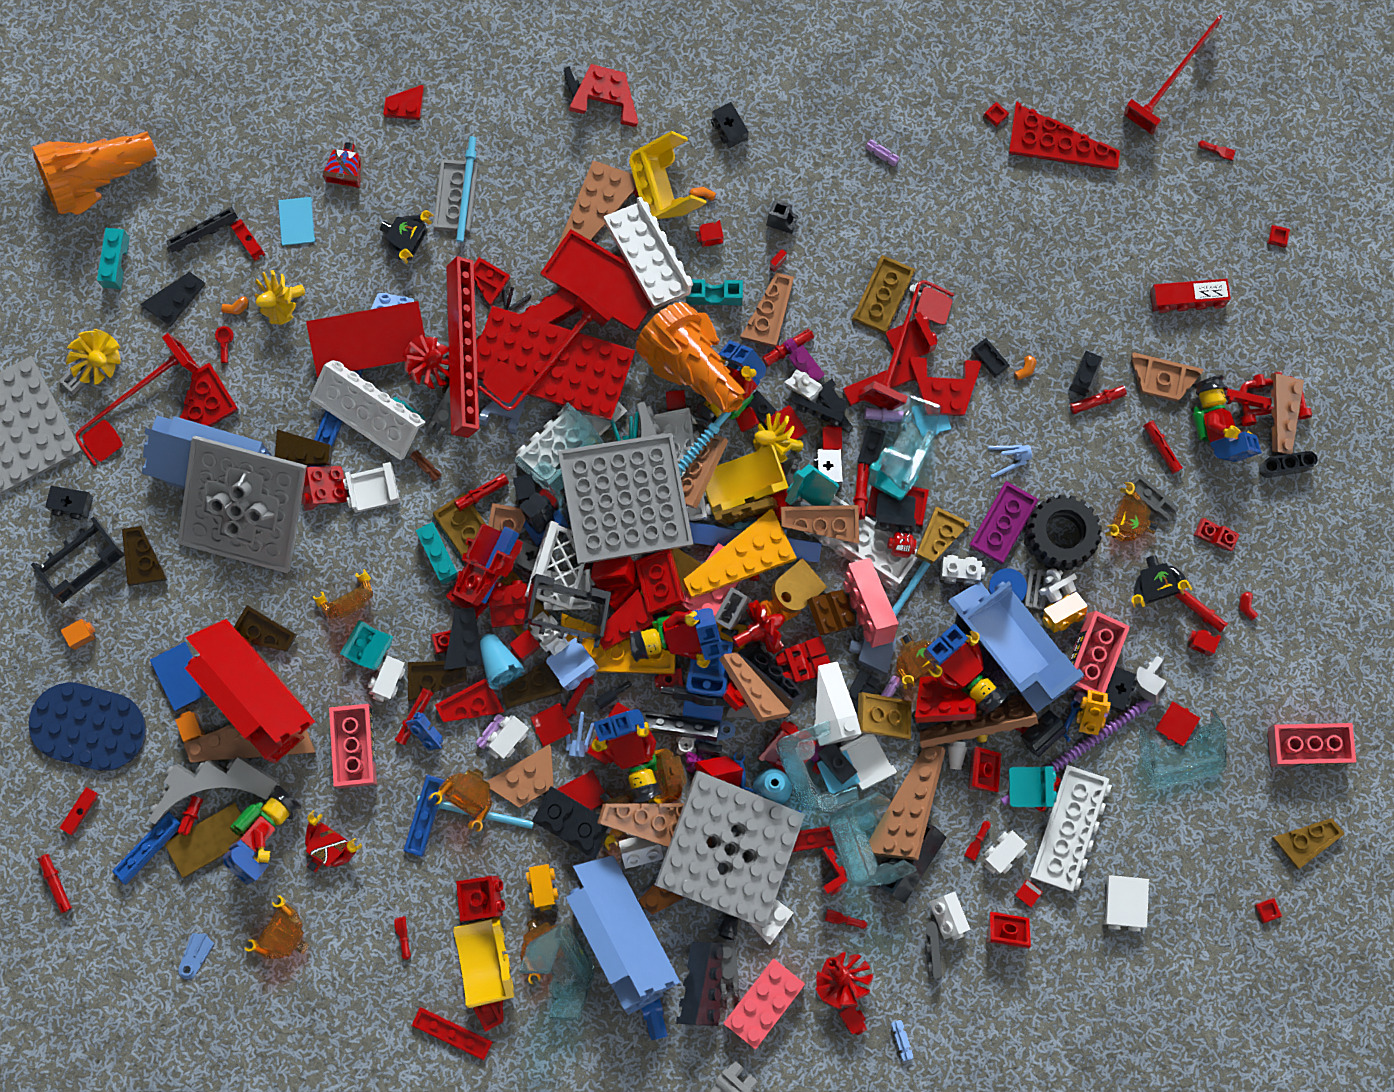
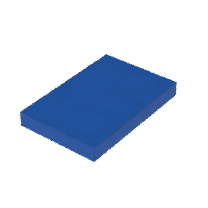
M186 642L150 659L175 712L208 696L185 669L189 660L193 658Z

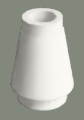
M955 741L948 746L950 769L962 770L967 747H965L966 742Z

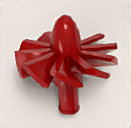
M421 335L410 341L402 354V358H405V371L408 373V376L412 374L409 378L418 385H420L422 376H425L424 384L430 389H435L431 380L432 374L439 386H445L447 382L439 376L438 371L449 378V369H444L440 366V364L449 365V355L447 354L443 357L444 354L449 352V347L437 343L438 338L423 337Z
M755 600L754 603H748L749 610L746 609V612L753 623L750 622L746 631L732 637L734 645L740 648V646L750 641L756 642L759 640L765 643L767 652H772L773 654L779 652L784 645L780 641L781 633L777 629L784 624L786 620L785 615L776 613L767 616L764 604L761 608L758 600Z
M842 952L837 957L826 959L821 973L817 971V987L815 988L825 1004H829L836 1009H842V1006L858 1005L856 999L863 998L870 993L869 989L855 983L861 982L868 986L871 984L874 978L873 974L856 976L861 971L869 970V964L864 961L858 968L851 970L852 966L862 957L859 954L850 955L847 966H844L846 952Z

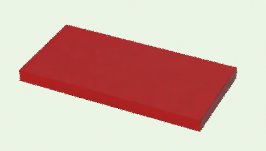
M572 229L568 231L540 273L543 278L577 298L583 291L586 292L613 315L612 319L634 332L637 331L652 308L625 260Z
M419 301L306 321L317 377H319L324 364L333 360L342 363L350 371L404 362L405 358H402V354L407 344L418 336L423 335V337H426Z

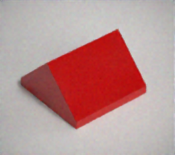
M975 747L971 750L968 789L999 792L1002 753L980 747Z
M729 756L694 762L696 771L740 788L744 769Z
M990 911L986 943L1030 949V918Z

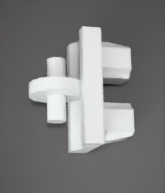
M797 369L792 377L784 382L794 392L813 402L823 388L821 384L811 379L807 373L800 372Z
M1049 569L1045 581L1046 583L1051 582V584L1040 589V595L1046 594L1049 601L1053 603L1063 598L1059 588H1062L1064 595L1076 591L1073 580L1077 579L1075 573L1061 577L1063 575L1061 570Z

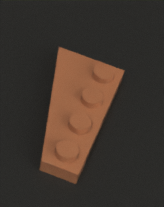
M781 273L774 275L763 298L759 302L745 330L742 332L740 339L771 347L777 346L794 280L793 276Z
M1271 373V380H1273L1274 389L1271 390V398H1274V409H1271L1272 417L1274 418L1272 451L1291 454L1304 380Z
M713 435L714 438H710V442H706L707 446L702 447L703 451L700 450V454H696L697 457L693 463H689V467H685L686 472L681 477L686 506L697 509L728 443L725 437Z
M492 503L488 526L503 531L504 526L520 534L526 520L521 508ZM502 575L498 577L496 582H499Z
M858 505L781 507V527L859 544Z
M737 652L721 656L720 662L758 722L788 716L790 711Z

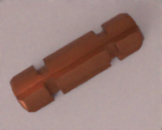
M415 450L410 455L411 459L415 463L417 462V465L433 481L440 479L441 473L425 457H422L418 450Z

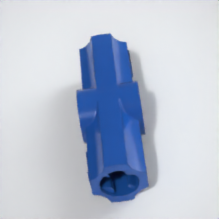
M659 998L641 1008L644 1020L647 1022L651 1041L668 1036L663 1019L664 1012Z

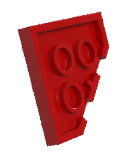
M210 362L193 371L191 385L187 391L184 409L180 418L211 427L239 410Z
M933 676L920 677L915 713L916 723L976 719L977 704L975 699L960 689L942 686Z

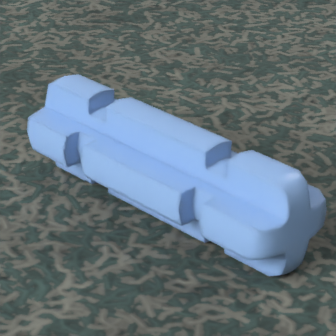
M901 1020L892 1022V1030L896 1033L894 1037L898 1049L902 1052L900 1053L902 1061L911 1060L913 1054L912 1050L908 1048L910 1044L906 1032L902 1029L904 1028L903 1022Z

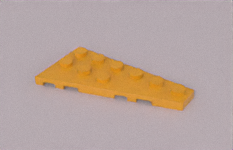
M770 509L683 579L682 583L689 598L693 599L795 561L797 557L773 509Z
M563 613L561 615V626L595 634L597 625L589 624ZM569 634L565 637L568 642L577 638V636ZM586 638L582 640L581 644L599 667L596 672L675 674L676 654H670L667 650L662 649L660 653L649 655V659H640L639 662H636L631 654L630 638L607 651L603 650L600 643L598 648L593 647L594 640Z

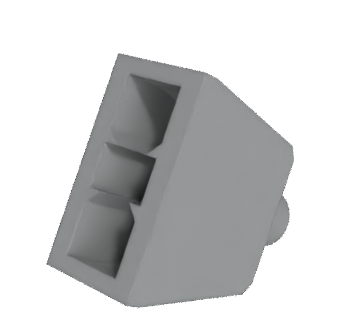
M731 587L715 616L716 622L728 629H732L741 621L748 608L747 604L751 603V599Z

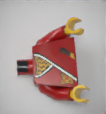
M313 810L307 816L308 825L305 835L306 852L313 857L306 867L316 873L322 864L332 868L348 863L356 851L362 848V844L356 847L354 844L356 838L348 841L324 823L320 822L318 824L323 815L320 813L315 818Z

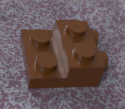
M844 590L832 591L825 595L807 599L820 636L846 631L856 626V615L850 609V598L845 594Z

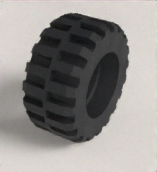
M1059 495L1057 498L1054 496L1048 498L1047 501L1041 502L1035 508L1026 523L1025 535H1027L1025 542L1026 546H1030V554L1037 556L1036 561L1039 564L1044 562L1046 568L1055 567L1057 571H1062L1063 569L1069 571L1073 570L1074 567L1082 566L1096 552L1102 538L1100 536L1102 526L1098 525L1100 521L1099 516L1093 515V507L1090 506L1088 508L1085 505L1086 501L1081 499L1079 502L1076 500V496L1072 495L1069 498H1066V495ZM1052 518H1067L1077 526L1080 533V541L1074 548L1063 549L1057 547L1049 540L1046 526Z

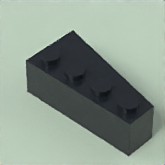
M691 943L687 963L689 975L684 978L683 986L686 990L684 998H680L679 1007L682 1010L680 1017L677 1016L675 1024L719 1026L722 958L724 955L722 943Z

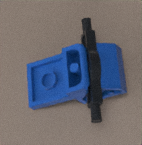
M721 640L724 654L732 653L733 642ZM721 657L709 659L710 663L706 668L700 667L696 660L691 659L686 686L675 685L674 688L662 686L661 694L673 695V699L684 700L683 716L720 721L721 723L723 708H732L723 699L727 689L728 673L719 660Z

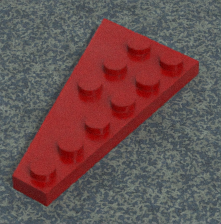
M1016 101L1008 154L1117 171L1120 150L1101 141L1097 142L1084 133L1080 134L1074 131V128L1049 116L1045 117L1038 114L1036 110L1028 109L1022 106V103Z

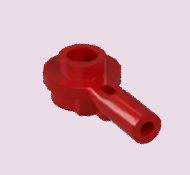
M221 326L215 331V339L221 344V363H228V344L234 338V333L228 326Z

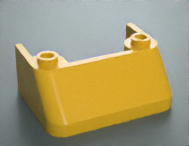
M673 131L635 150L629 158L639 197H642L643 201L648 203L650 213L656 219L684 216L707 204L706 200L693 195L674 199L665 168L672 165L675 160L674 148L687 142L688 139Z

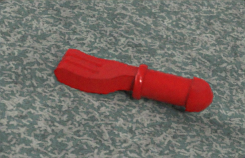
M1204 140L1198 142L1200 149H1205L1212 153L1216 152L1219 157L1226 160H1234L1236 150L1224 146L1218 147V145L1205 142Z
M984 821L981 824L979 832L975 835V841L969 844L964 853V856L972 861H975L981 849L980 843L984 841L983 839L991 827L989 821Z
M831 909L826 911V922L838 925L846 923V925L859 927L860 929H865L868 926L867 922L863 919L846 917L842 913Z
M402 916L395 918L394 927L400 937L401 956L403 959L409 960L411 953L408 943L409 938H407L406 917Z

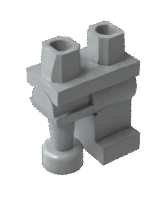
M735 1061L728 1068L725 1067L719 1074L716 1084L710 1092H753L758 1081L750 1074L742 1082L737 1076L744 1068Z

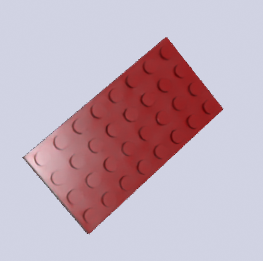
M492 305L477 346V378L483 381L496 364L502 361L516 370L525 379L526 384L519 391L523 393L571 330ZM578 333L527 395L612 421L635 356V350Z

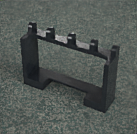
M96 517L91 518L93 525L86 531L81 528L79 530L81 535L71 543L65 540L63 542L65 547L55 555L51 552L47 555L50 559L42 565L37 563L31 564L52 595L62 604L125 556ZM97 531H100L110 544L98 554L101 559L72 582L65 579L55 587L44 572Z
M535 574L530 583L522 630H527L528 625L540 627L539 634L544 635L545 629L559 632L558 639H563L565 633L577 636V643L579 644L582 643L583 638L594 640L593 647L598 648L600 639L604 636L611 592L596 588L586 592L554 584L555 578ZM537 588L601 604L596 634L532 619Z

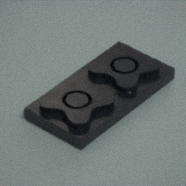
M550 786L532 819L534 823L593 859L597 857L612 829L598 824L600 814Z

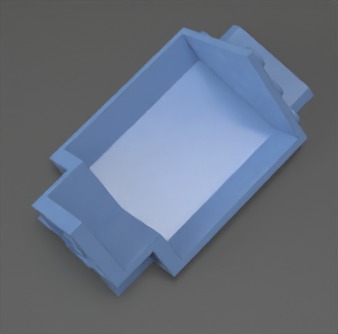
M157 415L152 429L145 428L148 440L144 444L143 458L147 459L142 467V474L162 479L168 485L185 490L191 439L193 436L269 456L272 455L260 441L174 416L173 420Z
M980 581L954 596L948 602L971 631L979 633V641L1037 713L1062 694L1068 692L1071 687L1084 678V674L1080 669L1077 670L1067 656L1059 650L1012 591V584L1009 581L1006 584L1003 581L994 588L995 592L993 594H990Z
M614 855L573 866L584 888H576L570 891L566 899L623 1009L630 1015L663 997L664 991L681 982Z

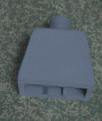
M865 637L863 643L851 640L849 652L859 654L858 664L886 676L897 638H894V642L873 648L865 640Z

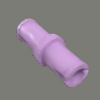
M866 407L864 419L880 420L881 423L886 421L902 423L904 412L887 410V408L874 409Z

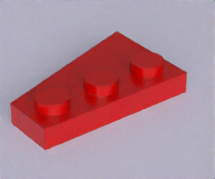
M638 589L606 621L604 636L600 639V644L604 651L629 639L630 630L633 632L638 629L644 631L653 626L652 622L655 620L652 615L647 613L645 602Z
M486 678L435 704L444 723L505 713L494 690L489 687Z

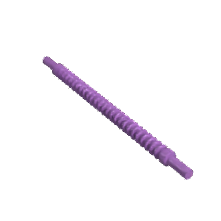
M1146 699L1137 702L1135 707H1131V710L1127 709V713L1123 712L1122 716L1118 715V719H1113L1114 722L1110 721L1109 725L1105 724L1104 729L1100 728L1098 735L1091 734V737H1087L1086 741L1082 740V744L1078 743L1077 747L1073 746V750L1069 749V753L1065 752L1064 756H1059L1060 759L1056 758L1055 762H1050V766H1053V771L1058 772L1059 768L1063 769V765L1067 766L1068 762L1072 763V759L1076 760L1077 756H1081V753H1086V749L1090 750L1091 746L1095 747V743L1099 744V740L1103 741L1104 737L1108 738V734L1112 735L1113 731L1117 732V728L1121 729L1122 725H1126V722L1130 723L1131 718L1135 719V716L1146 712L1147 708L1153 703ZM1009 794L1000 799L1004 806L1009 803Z

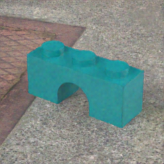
M105 228L97 281L102 288L121 289L124 271L122 270L121 260L123 254L127 255L130 240L124 229Z
M691 279L693 282L691 294L686 297L688 305L742 306L743 280H724L723 284L711 285L706 283V279Z
M431 522L415 530L441 584L444 585L457 579L458 572L434 523Z

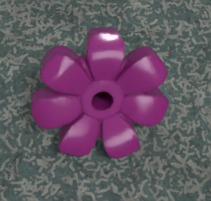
M688 752L686 754V762L689 764L687 770L693 773L696 770L694 762L705 760L702 755L698 756L696 753Z

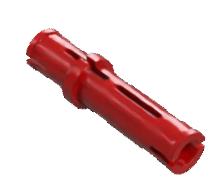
M807 328L792 339L796 342L797 347L813 340L814 334ZM784 344L777 345L774 350L761 358L763 363L769 367L776 361L785 359L790 352Z
M1123 385L1110 390L1105 389L1102 393L1070 403V409L1072 414L1075 415L1126 397L1127 392Z
M1154 420L1143 425V428H1145L1151 438L1150 442L1156 446L1172 474L1182 470L1183 467L1164 439L1165 435L1161 434L1154 423Z
M864 464L857 465L856 492L853 503L858 505L859 520L865 519L866 504L868 503L869 465L867 464L865 468Z
M502 473L477 489L469 490L468 494L455 500L454 504L458 511H462L472 504L479 503V500L503 486L508 485L509 481L506 475Z
M1185 589L1183 590L1184 595L1182 593L1174 595V597L1178 598L1203 618V622H1208L1220 633L1227 626L1228 623L1216 615L1213 609L1210 610Z
M422 688L406 720L402 721L403 725L394 739L395 741L406 745L412 732L408 728L405 733L408 727L405 722L412 720V718L414 720L413 716L422 700L423 703L418 712L421 714L424 712L434 694L433 692Z
M50 854L42 855L41 858H37L44 874L42 877L48 883L59 913H65L71 910L72 906L59 879V871L55 869Z

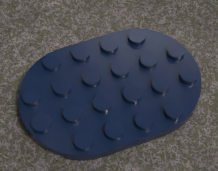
M61 683L47 689L35 701L29 715L30 736L35 746L42 753L56 760L93 770L112 771L126 765L139 754L146 739V721L136 703L121 694L80 683Z

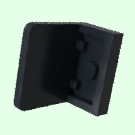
M880 492L877 496L874 529L912 534L916 525V519H914L915 497L905 495L902 500H898L887 493Z

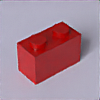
M630 556L594 562L591 580L598 589L634 585L636 574L635 562Z

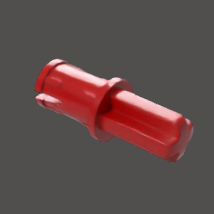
M191 796L186 812H183L184 817L178 829L179 834L183 836L190 834L195 820H198L197 814L203 799Z

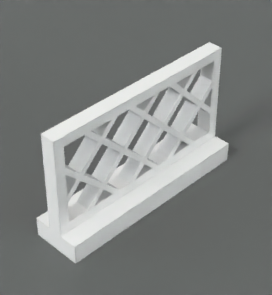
M553 521L546 525L525 597H528L531 579L534 575L547 576V569L554 567L558 575L555 580L560 578L563 586L566 587L568 586L563 576L572 573L575 581L569 587L578 588L585 564H580L573 569L569 558L575 556L576 553L567 556L562 546L571 543L575 550L574 541L571 537L572 530L559 526V523ZM559 531L566 533L569 541L560 544L557 538ZM559 548L563 559L555 562L552 552ZM566 561L570 571L561 574L557 564ZM537 588L535 599L571 610L574 597L569 596L568 604L560 601L558 593L552 592L553 595L545 597L540 595L541 589Z

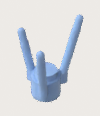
M1029 445L988 446L989 450H1009L1002 451L1001 455L1013 454L1014 459L1019 460V462L992 474L991 478L1006 473L1020 465L1027 464L1026 460L1032 459V451Z
M584 712L580 713L577 740H572L571 744L570 734L566 736V750L569 751V756L584 757L588 749L594 723H591L584 743V741H581Z

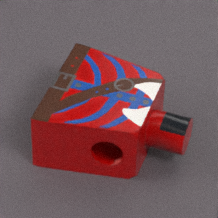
M345 142L343 150L334 149L323 172L325 182L360 188L361 158L358 153L354 152V144Z

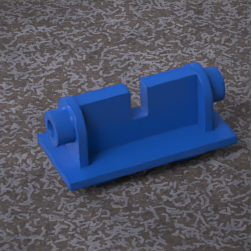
M417 712L413 716L414 720L405 722L410 731L419 738L426 749L430 751L442 748L440 745L443 742L442 735L434 726L430 727L429 730L427 729L431 723L423 713Z

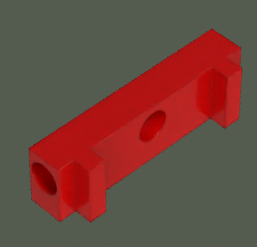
M241 219L230 225L255 262L260 259V255L265 256L264 251Z
M1229 388L1224 392L1227 400L1226 404L1229 405L1232 402L1260 408V412L1268 410L1272 405V398Z
M593 675L580 682L564 712L569 718L572 715L576 717L578 713L575 709L588 686L595 684V681L592 680Z
M85 787L59 828L73 835L78 830L77 828L94 802L97 801L99 794ZM83 809V814L79 815V810Z

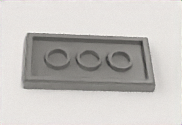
M441 159L433 223L434 230L454 232L458 230L466 161ZM478 162L473 163L465 226L466 233L471 231Z

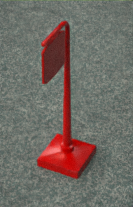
M1219 15L1148 104L1141 106L1131 98L1126 105L1123 115L1153 136L1161 122V119L1153 114V108L1195 52L1197 53L1215 28H1218L1223 16Z
M926 280L918 282L883 383L872 382L859 390L858 398L877 407L887 408V410H895L906 403L908 396L891 389L890 384L920 286L926 284L931 286V288H923L916 312L921 311L922 315L926 316L928 320L942 325L946 324L953 302L947 295L953 297L954 293ZM933 288H935V289H937V290H939V291L945 293V295L942 294V293H940V292H938V291H936V290H934Z
M583 291L574 302L583 312L582 318L513 406L506 407L501 401L510 403L526 384V381L516 370L502 361H499L483 380V384L487 389L485 390L481 386L478 389L506 411L514 410L587 322L593 320L603 327L613 315ZM489 390L490 392H492L495 396H497L500 399V401L497 400L487 391Z
M169 333L162 336L171 353L168 357L169 359L76 432L75 439L93 466H97L94 458L103 462L123 446L122 440L111 424L104 419L82 435L84 444L79 439L81 432L173 365L180 364L192 373L199 368L184 345ZM85 445L88 447V449L90 450V452L93 454L94 457H92V456L90 455V453H89V452L87 451V449L85 448Z

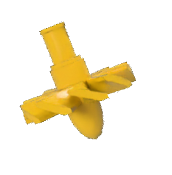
M270 270L271 281L265 272H262L266 287L258 279L255 281L259 290L264 292L262 294H255V303L258 307H261V314L269 317V323L282 325L291 321L294 318L292 313L296 303L290 301L293 298L304 296V287L300 284L294 287H286L283 274H281L280 284L278 285L274 270Z
M98 329L79 333V338L71 342L67 347L68 349H73L74 352L70 351L67 355L66 365L82 359L79 364L70 367L71 375L76 377L80 369L86 365V369L79 381L90 383V370L92 367L94 384H99L105 378L98 368H101L111 378L116 364H120L121 361L118 351L120 346L110 334Z
M776 413L772 426L771 416L767 414L766 425L768 430H765L761 424H758V432L755 433L753 444L757 451L769 445H774L779 461L782 463L788 459L785 453L789 450L801 452L803 442L790 438L794 431V426L784 434L789 421L787 415L780 425L781 413Z

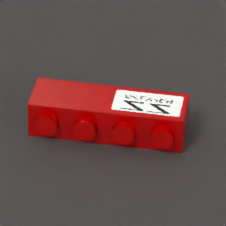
M1228 278L1154 284L1150 289L1153 311H1159V313H1167L1170 310L1183 312L1189 308L1204 310L1207 307H1214L1215 309L1224 308L1231 300Z

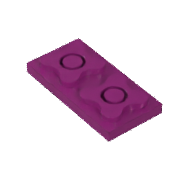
M1005 481L969 547L1002 565L1039 499Z

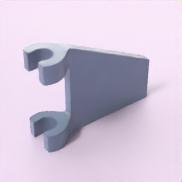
M518 392L510 403L501 401V403L506 407H511L522 393ZM528 395L511 411L502 409L492 401L482 410L479 416V425L487 427L490 414H495L511 419L508 425V433L516 435Z

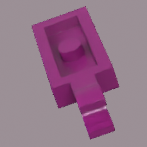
M792 338L787 339L783 343L791 353L787 358L795 369L807 373L816 382L825 375L803 345L797 347L796 342Z

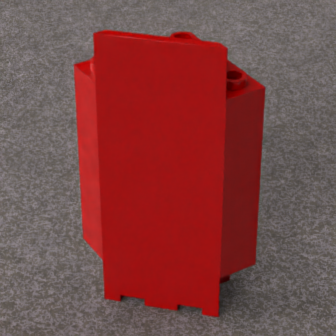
M227 619L185 637L200 654L198 657L195 656L189 660L188 665L185 667L186 671L246 740L250 741L266 760L276 764L305 738L302 733L316 721L247 639L241 636Z

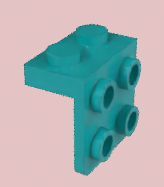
M890 446L886 452L883 451L880 454L876 463L873 462L868 470L870 473L868 484L898 500H902L918 481L919 476L894 462L897 449Z
M808 464L802 470H797L792 478L794 482L786 491L788 495L785 502L792 505L801 497L813 506H830L838 491L839 484Z
M358 620L340 655L357 665L374 671L381 665L385 652L391 647L393 636L378 631L363 621Z
M1053 766L1009 768V804L1011 807H1054V803L1057 801V793L1054 791L1056 772L1053 771Z

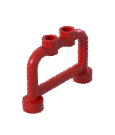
M1264 374L1254 375L1252 377L1253 380L1243 383L1239 391L1247 393L1249 388L1255 387L1258 389L1273 385V380L1271 378L1265 379ZM1303 390L1298 420L1312 417L1311 408L1306 407ZM1241 404L1244 415L1240 418L1241 424L1244 427L1255 425L1257 423L1256 416L1272 414L1271 409H1274V406L1264 412H1260V408L1250 409L1249 405Z

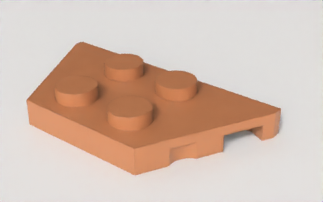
M1134 352L1131 354L1140 392L1175 402L1182 398L1204 370Z
M550 744L484 783L485 786L519 808L545 794L550 786L554 787L552 748Z

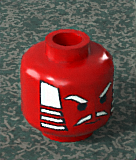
M895 532L893 537L888 538L887 549H890L892 556L909 558L911 554L915 553L917 540L910 533Z

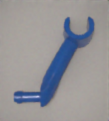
M1076 700L1071 702L1072 710L1063 725L1067 732L1078 711L1082 712L1083 709L1080 706L1075 708L1080 704ZM1066 732L1063 736L1067 742H1070L1071 738Z
M736 752L733 757L734 762L744 769L740 788L753 793L754 790L752 788L745 787L746 774L743 763L745 755L741 761H738L736 759Z

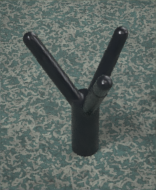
M514 287L510 288L508 298L507 291L504 289L503 309L511 311L531 298V295H527L510 306Z

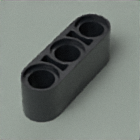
M1312 451L1269 457L1259 466V473L1265 478L1307 472L1317 464L1318 457ZM1303 458L1309 460L1310 465L1305 464ZM1285 461L1291 464V468L1285 465ZM1266 464L1271 465L1273 471L1268 470Z

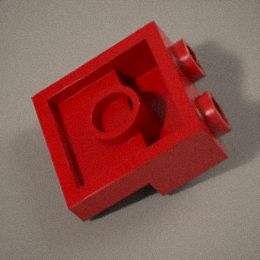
M518 580L512 581L511 585L503 586V583L495 584L489 596L492 628L523 625L528 597H525L528 587L526 583L523 584V581Z
M486 876L456 881L460 921L503 916L506 905L504 900L501 899L500 891H503V882L499 879V876Z

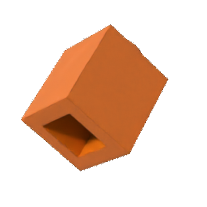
M83 619L61 630L69 647L74 650L96 639L93 634L95 632L91 622L87 623Z
M188 711L182 713L180 718L175 719L183 742L187 743L205 735L198 714Z

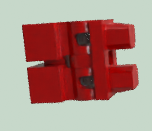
M821 636L784 649L783 653L775 656L777 666L781 667L788 664L790 671L783 673L785 678H790L795 685L816 679L818 666L830 663Z

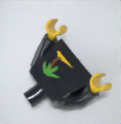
M425 210L419 215L396 217L393 224L386 221L382 222L380 231L387 234L385 240L393 258L402 260L405 264L408 263L406 259H413L427 233L424 223L428 225L432 223L429 220L430 217H434L431 212Z
M1153 555L1145 558L1148 568L1140 571V576L1136 579L1134 596L1131 601L1134 608H1136L1137 603H1141L1142 607H1145L1144 601L1149 604L1182 593L1184 595L1183 590L1189 588L1191 591L1192 587L1184 573L1175 566H1169L1167 563L1159 564L1157 556Z

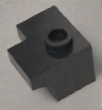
M774 199L766 226L793 234L799 216L792 212V204Z

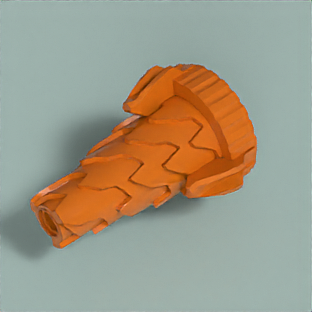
M147 131L108 141L104 138L89 144L86 142L49 141L31 147L43 184L58 214L71 212L79 215L102 198L101 193L97 192L95 188L110 184V180L129 174L131 170L142 166V164L151 161L157 156Z
M679 302L662 309L645 325L636 341V350L649 366L653 367V372L657 376L678 385H689L710 404L714 403L723 413L737 411L742 406L744 400L742 395L745 392L729 375V369L720 361L721 357L711 347V345H718L720 340L706 313H698L687 303Z

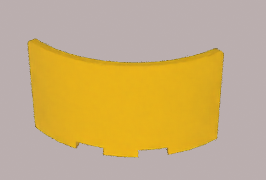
M769 445L743 457L717 465L705 493L714 515L715 512L759 500L761 497L772 495L789 487L774 445Z
M500 916L454 927L453 932L462 970L466 1007L471 1008L513 998L514 987L509 970L511 967L508 954H504L506 951L505 937Z

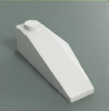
M834 662L818 666L814 729L819 746L857 738L861 734L860 726L838 663Z

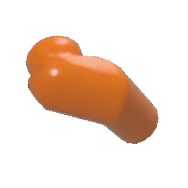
M705 187L692 188L689 191V195L703 196L711 201L715 199L717 194Z
M241 296L233 305L222 304L221 311L222 313L239 315L248 307L249 300L247 297Z
M1031 355L1024 358V368L1014 372L1017 381L1033 374L1037 362Z

